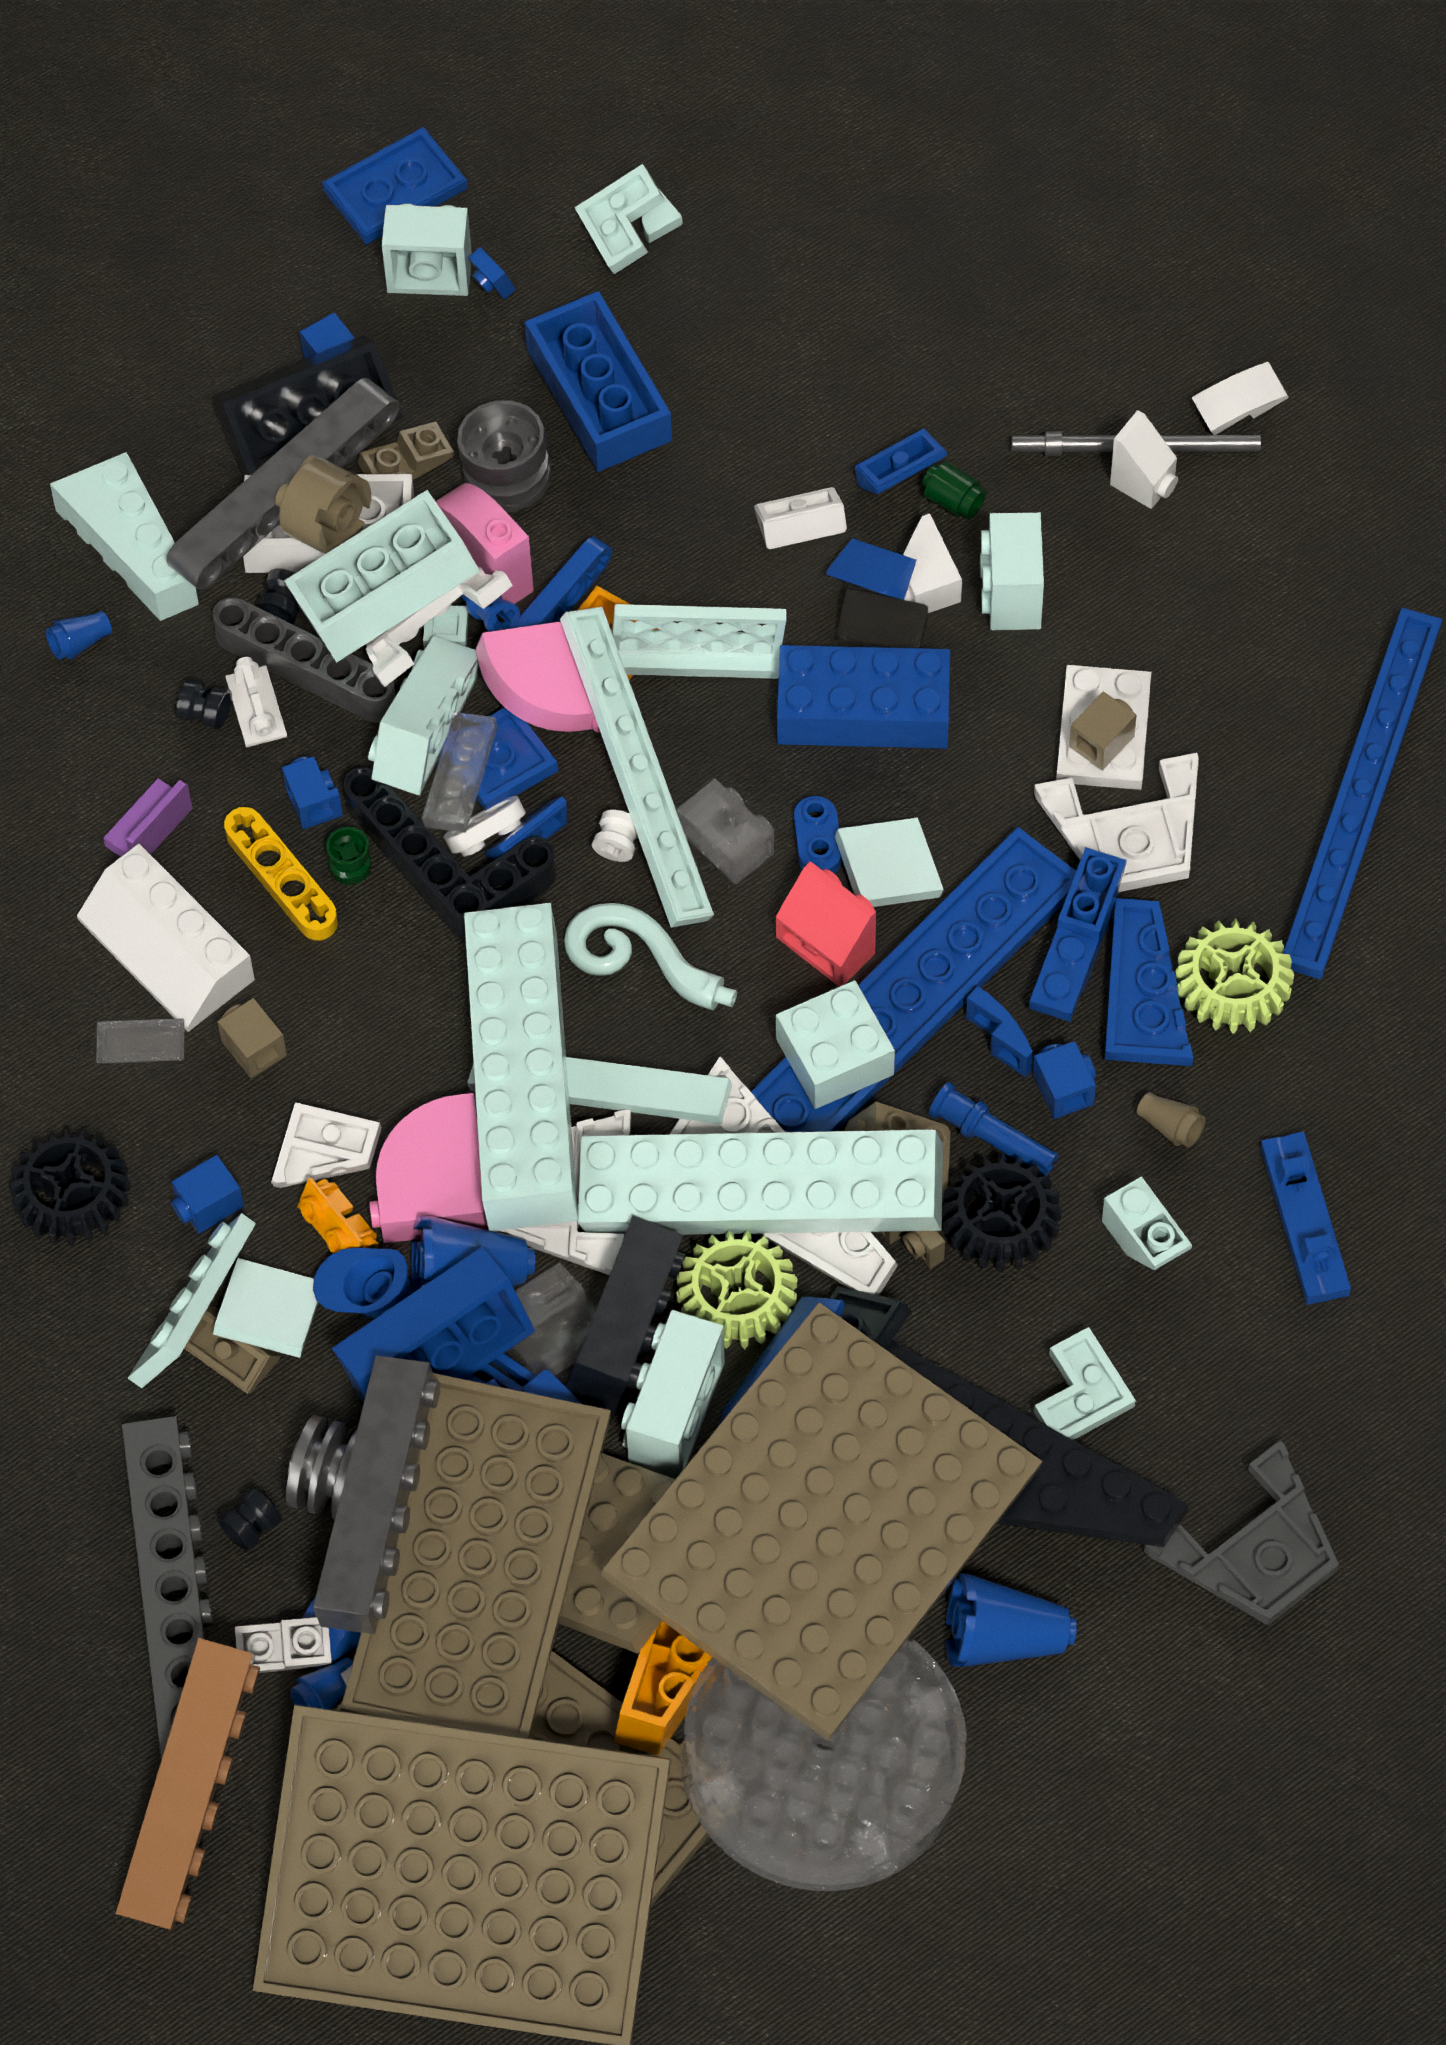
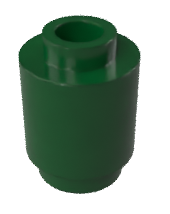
M947 461L939 466L934 464L927 471L922 485L925 487L924 496L956 517L963 515L971 519L981 508L987 494L986 490L980 487L981 484L978 480Z

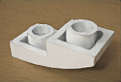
M1269 362L1237 373L1192 397L1213 435L1220 433L1248 415H1251L1254 419L1289 398Z
M317 1617L281 1620V1623L235 1627L236 1649L254 1654L255 1660L253 1665L260 1667L259 1673L331 1664L329 1628L321 1627Z

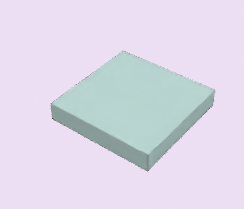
M918 818L840 828L837 830L835 840L854 894L864 896L873 907L933 899L941 896L943 887Z
M238 1258L214 1325L213 1335L300 1358L319 1303L313 1292L314 1278Z

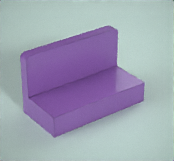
M158 778L104 836L105 847L122 857L137 844H140L151 855L193 809L188 784L179 780L172 788Z

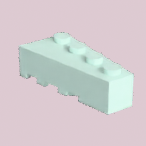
M127 452L50 483L56 512L64 520H68L77 529V534L101 554L103 561L112 571L116 570L127 582V586L160 621L199 605L196 587L166 563L167 555L175 542Z
M433 636L425 650L420 649L418 651L412 671L408 678L403 680L398 694L380 721L378 736L376 735L371 745L368 760L374 761L372 780L420 796L476 682L479 663L474 649Z

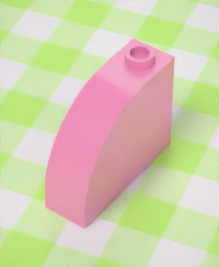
M464 483L435 501L463 540L477 567H481L485 574L493 575L495 570L506 573L513 586L502 594L503 600H508L515 604L534 591L529 536L491 496L475 485Z
M561 622L482 633L475 650L479 667L488 688L508 711L527 723L547 730L572 732L594 729L595 732H600Z
M474 1093L447 1096L428 1102L405 1116L388 1135L377 1162L376 1186L378 1201H370L372 1228L381 1227L383 1243L421 1239L422 1230H413L417 1216H432L489 1230L482 1202L478 1124Z

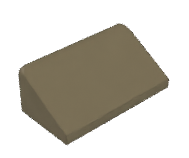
M208 1306L184 1349L245 1393L250 1394L277 1364L281 1354L273 1350L213 1335L219 1309Z

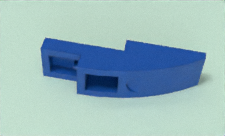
M1085 847L1059 915L1056 933L1030 998L1029 1009L1071 1022L1080 995L1085 991L1122 881L1127 863L1126 859Z

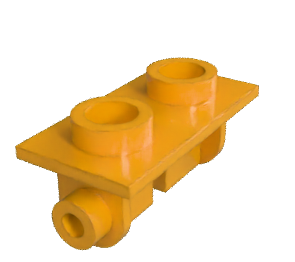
M312 1177L308 1178L297 1207L300 1209L304 1219L312 1224L325 1240L329 1250L334 1254L342 1249L349 1248L377 1249L379 1245L376 1241L377 1234L359 1213L349 1218L344 1217V1215L352 1212L353 1205L340 1191L335 1182L329 1183L327 1179H322L316 1183Z

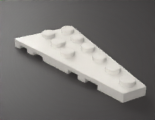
M719 1057L708 1076L729 1078L732 1084L722 1124L679 1119L670 1135L779 1133L785 1131L769 1115L725 1061ZM871 1232L758 1233L762 1237L765 1235L768 1241L780 1246V1248L844 1286L878 1296L898 1266L896 1261Z

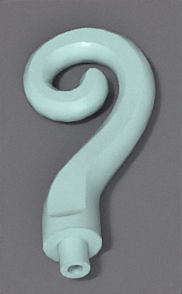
M619 903L593 905L579 912L566 928L564 938L565 951L571 962L587 974L595 976L612 975L628 963L632 954V945L630 939L619 930L608 929L604 933L606 944L613 948L610 954L599 957L591 954L586 948V939L594 930L606 926L620 927L638 935L647 944L671 987L688 1002L710 1010H714L718 1003L733 1007L737 990L724 987L723 977L689 964L665 930L648 914L637 908Z

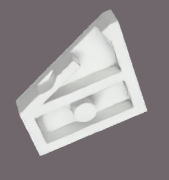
M295 1102L271 1182L273 1186L283 1188L306 1183L308 1178L311 1177L315 1181L370 1169L382 1128L380 1122Z

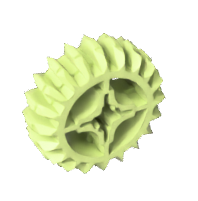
M1237 919L1231 923V928H1225L1218 920L1214 924L1213 932L1202 926L1198 932V939L1190 937L1186 942L1185 950H1181V953H1179V966L1175 971L1176 980L1179 983L1177 992L1179 998H1186L1185 1008L1187 1012L1198 1010L1197 1019L1199 1024L1210 1018L1213 1020L1212 1027L1215 1031L1223 1023L1229 1024V1029L1234 1034L1238 1029V1025L1244 1024L1251 1033L1255 1028L1256 1020L1267 1026L1271 1021V1015H1279L1283 1011L1284 1002L1290 999L1292 991L1290 986L1294 980L1293 970L1290 969L1292 963L1290 954H1283L1284 945L1282 940L1271 942L1272 934L1270 929L1261 934L1256 933L1254 921L1248 925L1247 929L1239 928L1240 924ZM1256 962L1265 970L1269 978L1268 984L1261 981L1260 975L1254 971ZM1201 968L1209 972V978L1215 982L1213 990L1201 978Z
M730 1230L726 1233L725 1241L720 1242L715 1236L711 1235L708 1239L709 1248L696 1244V1247L693 1249L695 1258L685 1257L683 1261L684 1272H679L677 1276V1285L680 1289H678L676 1294L677 1302L683 1305L681 1313L723 1325L724 1347L726 1349L731 1345L732 1339L740 1340V1345L744 1350L749 1344L748 1338L754 1337L756 1341L763 1344L766 1341L765 1330L776 1335L781 1328L779 1321L785 1322L791 1314L789 1307H794L797 1303V1293L794 1292L797 1288V1277L794 1274H790L793 1271V1265L790 1259H782L783 1251L780 1246L768 1249V1239H766L765 1235L756 1243L751 1242V1233L748 1230L742 1235V1240L734 1239V1234ZM757 1270L762 1272L771 1282L774 1288L772 1294L763 1291V1286L756 1282L755 1273ZM743 1284L745 1285V1290L742 1291L739 1288V1292L732 1291L729 1296V1289L732 1288L735 1291V1287L742 1288ZM702 1285L711 1288V1293L718 1297L717 1309L710 1306L700 1292ZM742 1312H749L747 1314L737 1315Z

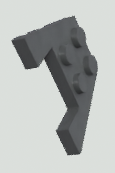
M1281 1440L1252 1461L1248 1468V1472L1276 1501L1275 1504L1210 1554H1207L1181 1524H1179L1165 1547L1145 1545L1144 1552L1152 1559L1268 1626L1334 1575L1339 1567V1563L1316 1513H1313L1305 1496V1488L1301 1479L1291 1465L1286 1446Z

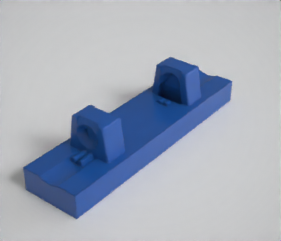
M1299 1132L1284 1137L1261 1140V1154L1306 1305L1350 1296V1283L1305 1133ZM1306 1179V1182L1286 1186L1288 1181Z

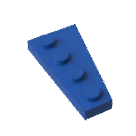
M1120 898L1115 900L1105 1060L1193 1066V1053L1191 1044L1189 1045L1185 1017L1179 1001L1178 985L1171 965L1170 949L1159 901Z

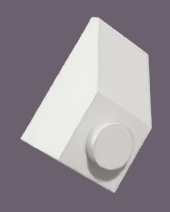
M1138 410L1114 438L1110 485L1152 509L1161 497L1166 499L1170 496L1178 482V477L1175 476L1177 457L1146 415Z
M924 515L921 517L903 554L917 560L905 599H899L902 605L908 603L914 618L961 602L962 578L931 515Z

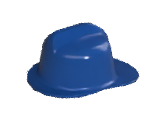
M342 1249L330 1255L320 1265L313 1282V1292L316 1300L325 1309L335 1312L360 1313L375 1319L413 1294L410 1289L411 1285L406 1258L399 1251L393 1249Z

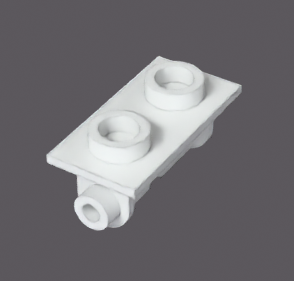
M251 657L240 658L236 662L237 666L234 669V674L226 675L225 677L228 688L232 692V701L246 748L287 737L267 666L259 667L258 663L253 662Z

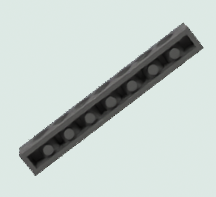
M176 1416L122 1424L161 1760L183 1688L175 1684L179 1678L188 1674L198 1638L206 1640L205 1627L213 1626L209 1598L201 1599L199 1586L200 1584L208 1583L204 1556L196 1557L194 1542L202 1541L199 1514L191 1515L189 1505L190 1500L197 1499L195 1478L193 1472L185 1473L184 1459L192 1458L190 1437L188 1431L180 1432ZM165 1464L171 1466V1469L163 1475L150 1473L158 1465ZM164 1506L177 1508L172 1515L167 1517L155 1515ZM169 1548H178L182 1550L181 1553L173 1559H164L160 1557L161 1554ZM174 1590L187 1592L186 1596L180 1601L171 1602L165 1599ZM187 1632L192 1634L191 1639L184 1644L177 1645L170 1642L172 1637L178 1633Z

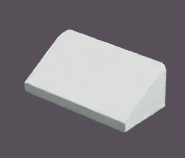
M833 487L759 503L754 506L763 540L768 549L844 533L847 529L844 505Z

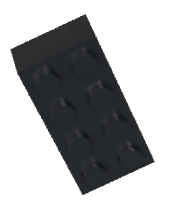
M362 335L212 396L240 473L244 476L252 475L360 379H370L396 399L375 341ZM400 410L393 422L403 418Z

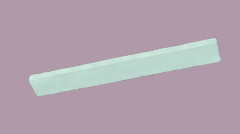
M603 607L565 612L560 621L670 927L708 921L714 913Z

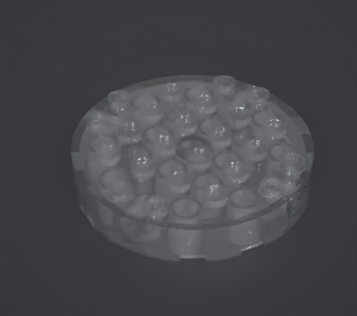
M907 1640L829 1742L712 1658L703 1672H700L689 1699L680 1741V1765L685 1791L695 1815L713 1841L731 1858L755 1874L779 1884L811 1891H840L864 1887L898 1873L913 1863L933 1843L949 1817L965 1770L967 1734L963 1712L952 1684L934 1658L915 1640L912 1642ZM814 1744H822L830 1747L833 1751L821 1749Z

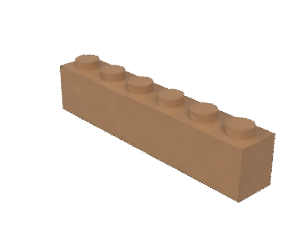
M198 1638L115 1914L174 1931L176 1922L185 1923L192 1900L191 1895L185 1894L190 1875L194 1877L199 1876L206 1853L205 1849L198 1848L203 1830L212 1831L220 1804L212 1802L217 1783L226 1785L233 1763V1758L226 1756L231 1738L239 1740L246 1720L247 1712L240 1711L245 1692L253 1694L258 1680L260 1667L253 1665L255 1660L253 1653Z

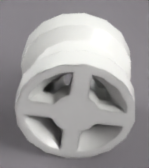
M607 810L603 812L599 822L601 832L595 834L592 842L593 849L602 857L612 861L626 862L631 860L635 851L633 841L638 838L630 814L620 810Z

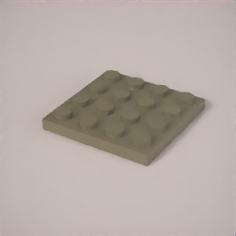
M601 1454L559 1624L638 1654L662 1620L604 1579L601 1574L603 1568L675 1479L615 1457Z

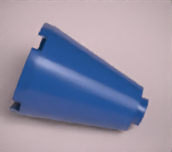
M417 1216L413 1230H422L421 1242H412L411 1282L413 1292H416L424 1284L432 1281L482 1246L506 1274L512 1286L525 1284L527 1275H534L535 1251L534 1248H527L525 1239L432 1216Z
M959 1574L960 1579L954 1580L946 1613V1625H952V1636L954 1640L945 1639L947 1661L950 1666L968 1667L1063 1654L1067 1645L1074 1644L1077 1622L1076 1618L1070 1617L1067 1607L970 1574Z

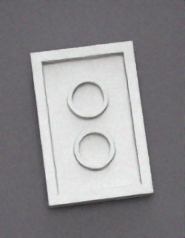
M1067 665L1056 780L1072 777L1074 784L1142 789L1151 672ZM1104 691L1114 699L1125 701L1137 715L1135 737L1102 771L1071 749L1069 742L1071 724Z

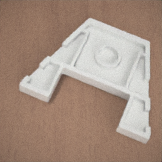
M478 567L480 572L366 644V651L373 663L374 674L381 685L386 687L414 664L407 651L399 646L401 642H407L414 638L419 628L433 617L447 612L451 607V603L461 595H465L481 608H486L513 586L506 573L495 570L493 575L485 574L482 568Z
M1197 753L1159 761V771L1168 799L1083 815L1072 777L1035 784L1034 795L1036 800L1079 860L1082 858L1085 847L1127 860L1118 892L1189 878L1199 760Z
M620 1110L614 1112V1116L593 1121V1118L577 1122V1126L571 1127L577 1209H579L581 1136L630 1135L631 1110ZM578 1221L493 1231L525 1239L528 1247L607 1275L611 1273L624 1239V1234L578 1232Z

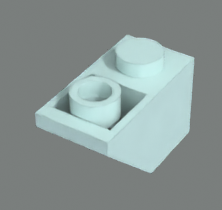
M1142 1176L1104 1198L1102 1222L1125 1254L1152 1270H1156L1192 1248L1190 1241Z

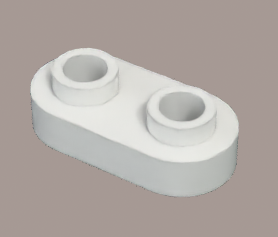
M511 796L455 826L443 838L451 853L461 852L463 857L469 856L481 850L486 845L484 840L497 832L499 835H504L522 824L520 818L526 812L518 796Z

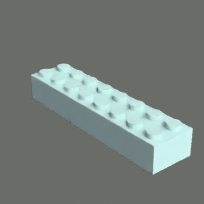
M551 903L464 913L482 1202L489 1231L578 1221L558 943Z
M936 1130L581 1136L578 1224L586 1233L624 1234V1236L632 1216L682 1235L726 1234L729 1230L733 1234H744L747 1230L751 1234L941 1231L943 1143Z

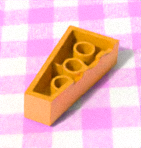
M661 1621L640 1650L619 1714L614 1743L659 1756L720 1665V1662Z

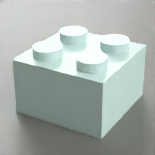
M412 204L386 205L382 252L387 293L468 296L471 261L468 257L472 254L468 208H457L450 205L441 207L415 206Z
M1041 512L990 513L989 530H981L980 578H982L983 589H981L982 614H990V630L1041 629L1044 590Z
M856 980L776 1014V1040L814 1109L894 1075L895 1050Z

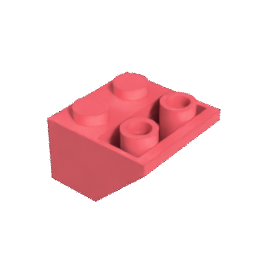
M810 861L802 870L776 915V938L840 987L845 985L875 955L876 911L870 901L860 894L854 895L843 887L841 881L833 872L828 869L821 870Z

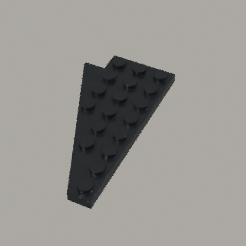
M894 1341L886 1349L1042 1461L1039 1470L997 1524L1165 1547L1187 1514L1188 1503Z

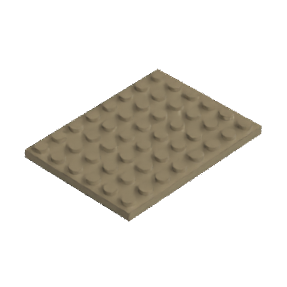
M819 1302L603 1568L601 1576L829 1742L1036 1474L1042 1461Z
M294 1705L253 1991L610 2045H632L671 1759Z

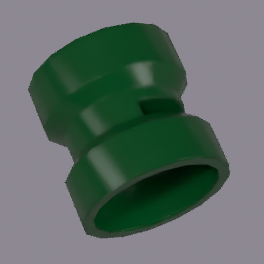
M348 826L338 828L332 832L326 843L328 864L332 877L341 884L354 885L364 881L371 873L372 868L367 836L363 831Z

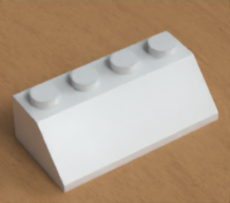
M137 844L104 870L77 915L78 920L187 1032L255 980L250 955L140 844Z

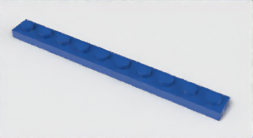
M1401 608L1283 954H1290L1292 960L1290 969L1293 972L1320 980L1323 978L1441 629V618Z

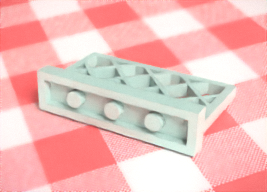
M615 604L611 632L628 675L778 679L780 645H782L785 631L786 609Z

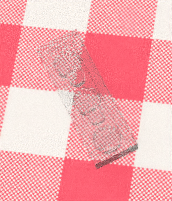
M454 712L422 815L423 824L426 828L466 833L498 726L495 717Z

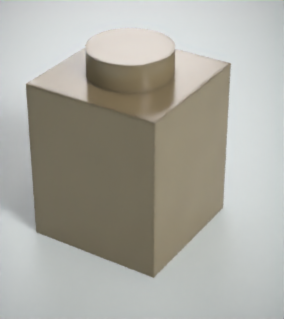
M1103 691L1071 724L1069 747L1103 771L1135 737L1137 715L1125 701L1114 699Z
M254 998L243 1005L238 1004L231 1007L224 1013L222 1019L217 1021L221 1042L250 1078H253L287 1056L283 1034Z

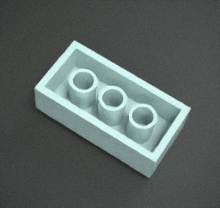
M426 490L293 574L284 582L337 663L471 578L480 570L463 540L431 494Z

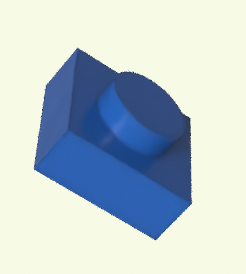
M481 247L468 257L477 270L472 275L473 278L487 293L494 289L505 300L516 290L506 273Z

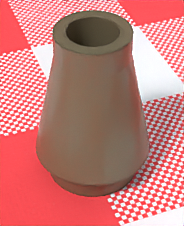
M1151 1092L1143 1096L1137 1108V1115L1148 1121L1175 1146L1184 1145L1191 1147L1198 1140L1205 1126V1117L1199 1114L1197 1107L1163 1098Z

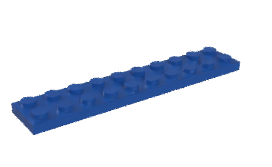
M1017 827L858 985L895 1050L894 1074L967 1002V997L977 986L981 988L1064 905L1076 870L1021 828ZM785 1057L751 1093L785 1132L839 1131L892 1076L814 1109Z

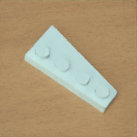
M241 1213L229 1225L222 1222L215 1229L208 1240V1244L212 1246L207 1255H202L188 1275L191 1278L186 1288L184 1287L171 1303L169 1307L170 1313L153 1334L150 1344L128 1376L129 1380L143 1388L180 1356L253 1230L255 1222Z

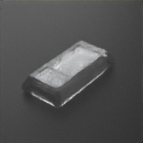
M184 1018L97 1022V1064L184 1060Z

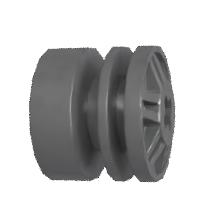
M515 401L489 402L478 406L466 415L459 426L457 439L465 483L475 485L485 491L506 512H515L528 508L541 499L550 485L551 468L549 455L546 450L545 431L539 415L527 405Z
M317 1415L311 1416L291 1456L286 1486L287 1506L302 1510L307 1504L310 1513L320 1514L330 1497H332L331 1513L332 1518L335 1519L357 1430L353 1433L348 1444L345 1445V1423L334 1421L329 1427L327 1418Z

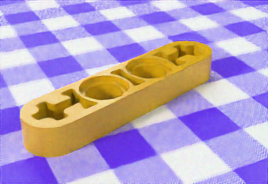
M239 807L232 810L224 821L226 839L229 845L303 935L315 941L331 937L338 927L337 912L333 902L257 811L249 807ZM243 824L246 828L251 826L253 838L256 840L252 845L250 838L244 831L240 830L237 832L238 825ZM265 851H274L281 856L280 860L273 866H262L257 862L258 856ZM296 880L305 885L304 891L297 896H287L281 891L283 885L289 881ZM310 902L312 910L319 917L325 915L326 921L320 924L317 920L311 921L309 910L306 907Z

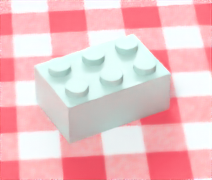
M671 1310L666 1325L659 1323L652 1341V1349L656 1350L651 1364L644 1363L637 1380V1389L641 1391L636 1404L629 1402L621 1428L626 1430L623 1447L628 1448L629 1463L676 1479L688 1463L725 1364L723 1325Z

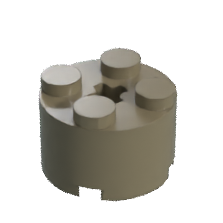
M309 455L303 461L301 468L294 475L291 482L284 483L276 494L275 504L280 507V527L286 535L327 554L361 532L365 522L360 520L359 517L363 506L368 509L370 508V485L367 480L323 458Z

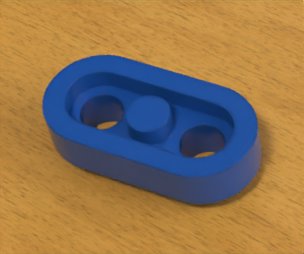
M821 796L807 797L797 804L794 811L799 865L803 870L811 861L821 870L828 869L835 874L842 863V857L835 840V834L839 829L837 810L834 804L827 798ZM820 812L822 813V815L820 817L814 818L811 817L809 813ZM821 848L827 851L823 855H818L813 852L814 850Z

